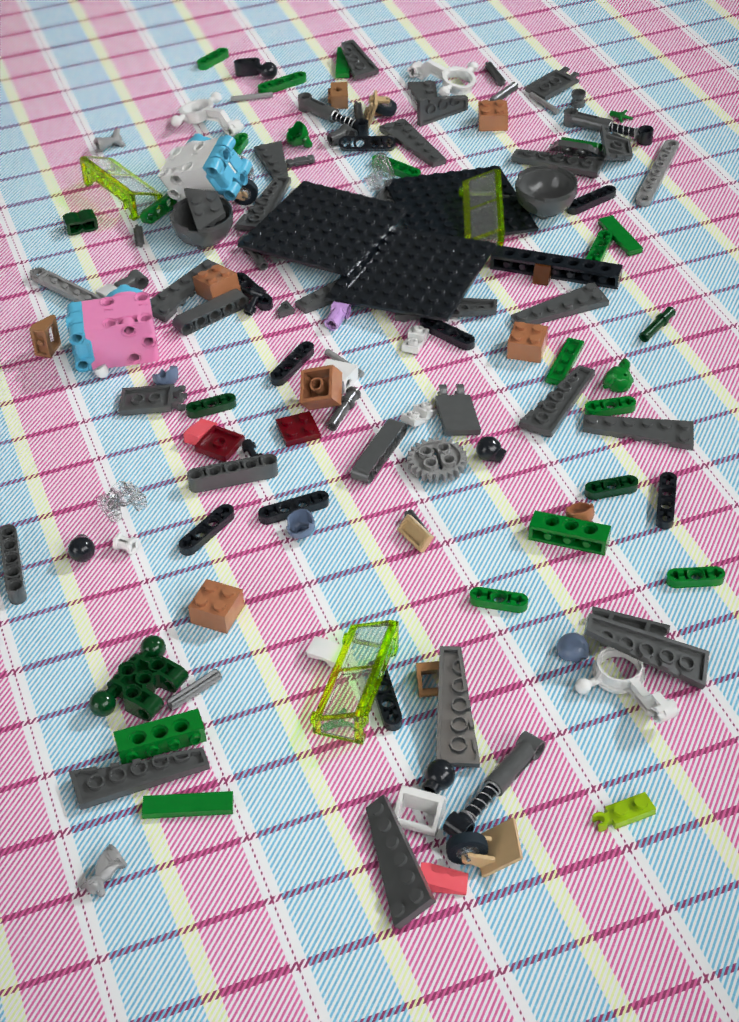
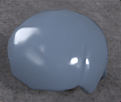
M170 366V369L166 372L161 369L159 374L152 375L153 382L156 385L175 384L178 380V367Z
M298 509L288 515L286 529L292 538L304 539L309 537L314 531L315 520L312 513L307 509Z
M575 632L563 635L556 646L557 653L561 659L578 663L582 658L587 659L590 652L585 637Z

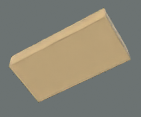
M409 514L406 515L397 529L422 553L425 552L434 538L430 532Z

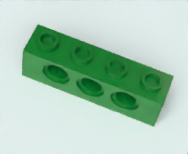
M535 510L529 525L528 540L605 556L610 541L611 526Z
M199 709L113 732L121 764L132 763L133 759L140 758L142 760L207 741Z

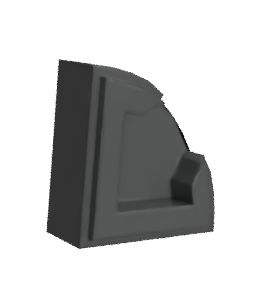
M287 300L281 303L278 309L279 318L295 314L294 308Z

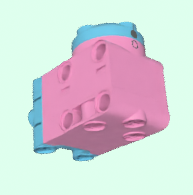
M122 284L104 298L71 302L67 305L66 325L69 341L72 345L75 368L78 372L93 371L103 364H106L108 368L151 363L159 359L151 300L147 292Z

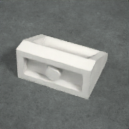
M402 785L394 810L401 827L436 837L446 811V796ZM408 807L434 814L435 818L432 827L400 818L403 808Z

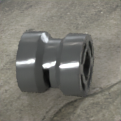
M583 89L572 90L571 97L573 99L571 100V106L573 108H583L585 106L584 98L586 97V91Z

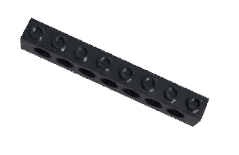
M497 245L491 254L490 269L533 276L535 263L551 266V279L580 284L595 282L598 287L617 290L622 279L623 265L500 245Z

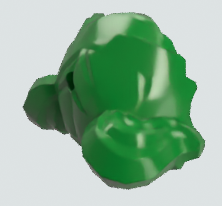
M296 121L293 127L288 129L286 139L291 146L303 145L305 148H311L313 145L308 136V130L301 121Z
M622 359L618 366L612 367L602 379L604 389L609 388L612 392L616 393L626 392L630 389L634 379L629 371L631 364L628 359Z

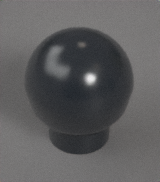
M492 436L481 438L476 446L478 457L487 462L496 461L500 464L507 453L505 449L501 448L500 442Z
M84 534L77 535L68 545L69 556L76 562L83 563L89 561L95 554L93 541Z
M443 759L431 761L426 766L424 772L425 782L422 785L423 790L439 794L440 791L448 789L455 780V770L451 763Z

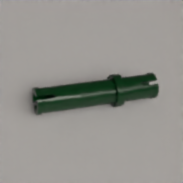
M669 306L664 312L659 313L656 319L640 333V340L648 342L658 330L666 326L669 320L675 316V309Z

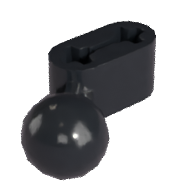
M256 57L236 59L234 61L235 75L238 77L261 74L265 79L269 80L277 75L278 69L272 62H265L262 65L260 64V59Z

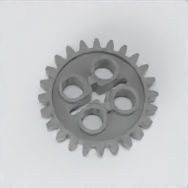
M429 437L427 442L422 439L421 444L416 442L415 447L411 446V451H408L407 464L408 469H411V474H415L416 478L422 477V481L429 479V483L435 480L438 484L442 480L446 483V479L453 481V476L459 478V473H464V469L467 468V456L463 446H459V442L453 444V439L446 441L445 437L442 440L436 437L435 440H432Z

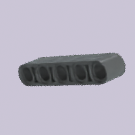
M233 289L177 315L173 319L172 325L181 334L187 336L244 309V305L249 303V298L240 290Z
M388 419L353 466L351 478L371 484L404 438L407 424Z
M264 454L193 468L187 472L189 490L194 493L272 479L278 475L277 457L274 454Z
M7 524L0 528V547L5 587L10 603L19 605L27 599L20 542L16 527Z

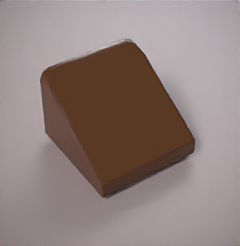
M535 263L532 283L548 286L551 279V266Z

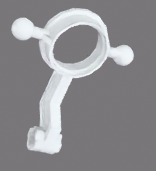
M430 59L424 64L418 60L407 68V72L411 78L417 77L424 80L429 74H432L443 80L442 87L439 89L441 97L448 96L449 93L453 95H467L476 84L474 72L478 70V64L472 61L468 64L467 69L459 66L445 68ZM448 78H460L469 84L463 86L451 83Z
M213 92L209 99H199L184 104L179 108L180 116L175 115L171 118V124L175 127L180 126L183 120L187 124L200 123L206 120L216 121L224 132L232 137L240 133L244 128L243 123L239 119L231 120L224 109L213 108V102L219 103L222 99L219 92Z
M610 646L601 650L592 666L593 677L590 679L580 678L575 683L576 692L582 695L588 694L595 685H599L602 689L615 694L630 693L646 715H652L655 723L661 724L679 715L677 703L673 699H665L660 691L650 694L642 683L645 679L643 664L645 663ZM622 657L635 665L637 674L625 680L615 679L608 676L602 670L601 664L608 658Z

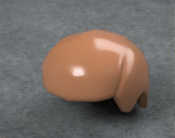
M578 502L570 507H566L565 511L566 517L590 522L595 515L592 503Z

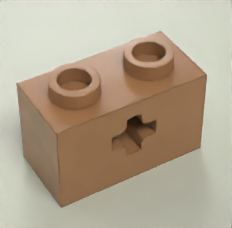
M331 82V88H328V104H331V107L348 109L347 82Z

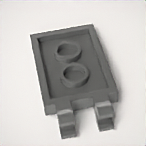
M566 66L561 70L555 69L525 86V91L528 93L533 92L547 101L579 83L580 80L576 77L580 74L577 72H573L571 75L567 74L566 72L570 68Z
M174 384L122 388L118 409L119 415L128 416L172 412V408L178 411H185L186 404L182 403L187 399L188 394L181 392H185L186 386L180 385L175 387Z
M439 384L440 392H437L438 396H435V404L444 435H480L481 427L471 396L465 395L464 384H456L457 391H455V395H447L446 384Z

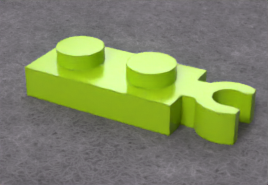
M646 792L605 806L604 813L596 812L592 815V822H603L598 824L597 830L599 832L605 831L609 825H613L614 829H618L655 815L656 807Z

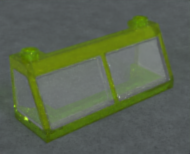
M94 156L79 158L84 184L89 187L93 185V182H97L123 202L124 209H129L131 213L129 218L132 221L139 219L144 209L163 197L160 192L113 158Z
M493 169L462 181V187H459V197H462L464 238L494 242L496 245L503 246L505 226L501 169Z
M385 620L355 624L350 626L348 633H344L342 639L343 646L317 710L313 711L310 717V724H313L314 734L363 745L366 738L364 727L369 723V713L390 657H396L399 650V621Z

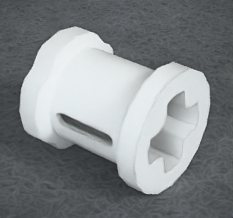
M118 533L113 539L112 547L115 550L122 549L129 554H134L138 546V539L136 537H125L122 533Z

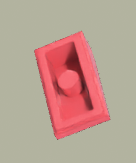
M201 418L183 433L184 442L196 445L213 425L217 426V423Z
M421 862V870L432 892L456 895L467 894L468 873L432 863Z

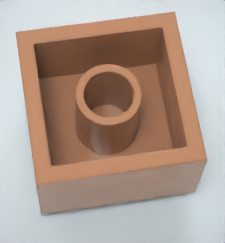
M507 100L478 101L479 131H508Z
M219 264L213 265L210 269L201 271L198 275L192 277L196 294L208 301L233 289L241 291L237 273Z
M515 321L507 342V358L541 363L548 343L549 326Z
M334 365L301 370V405L308 410L341 406L342 372Z
M206 579L188 606L190 622L227 634L245 606L243 589Z

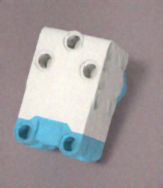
M194 134L185 146L176 147L170 152L167 161L158 173V177L167 187L168 196L177 200V202L186 198L184 188L218 191L219 197L227 201H233L236 199L241 187L248 183V174L252 168V163L250 160L241 159L233 149L236 141L232 136L225 135L211 139L201 134Z

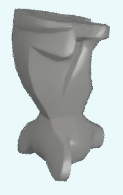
M119 128L114 130L111 137H96L93 140L97 152L106 150L112 144L119 147L126 146L119 134Z
M109 844L102 852L96 863L95 875L88 878L80 886L81 889L85 888L87 892L97 894L100 898L105 895L104 883L111 879L117 869L127 867L126 861L115 846Z

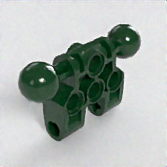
M156 635L147 636L141 642V653L133 654L130 660L119 665L117 673L107 682L108 689L99 690L91 695L89 708L96 716H108L113 713L116 707L115 698L119 697L123 699L126 712L142 720L151 721L164 706L162 698L155 694L156 689L162 688L175 693L189 678V674L182 666L163 657L166 652V644L161 637Z

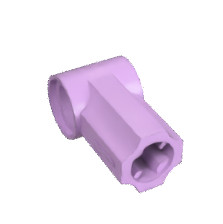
M334 301L331 305L330 314L325 320V326L331 331L338 329L343 320L349 318L351 305Z

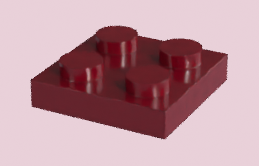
M310 411L275 419L276 426L286 447L321 439V433Z
M213 425L194 446L195 452L227 462L242 445L245 435Z

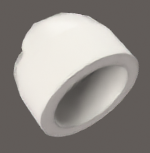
M106 364L93 370L99 378H106L109 374Z

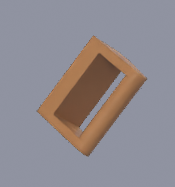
M50 315L32 324L29 328L35 356L51 358L61 345L55 315ZM50 327H51L52 334H53V339H54V341H52V342H51V340H50L49 331H48V330L50 329Z
M439 661L416 663L415 671L419 697L438 696V687L423 688L421 675L439 673Z

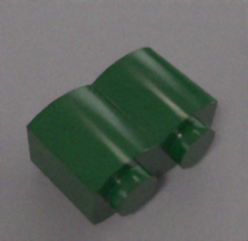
M84 209L78 213L69 212L62 216L68 235H78L82 232H92L98 229L97 218L92 209Z

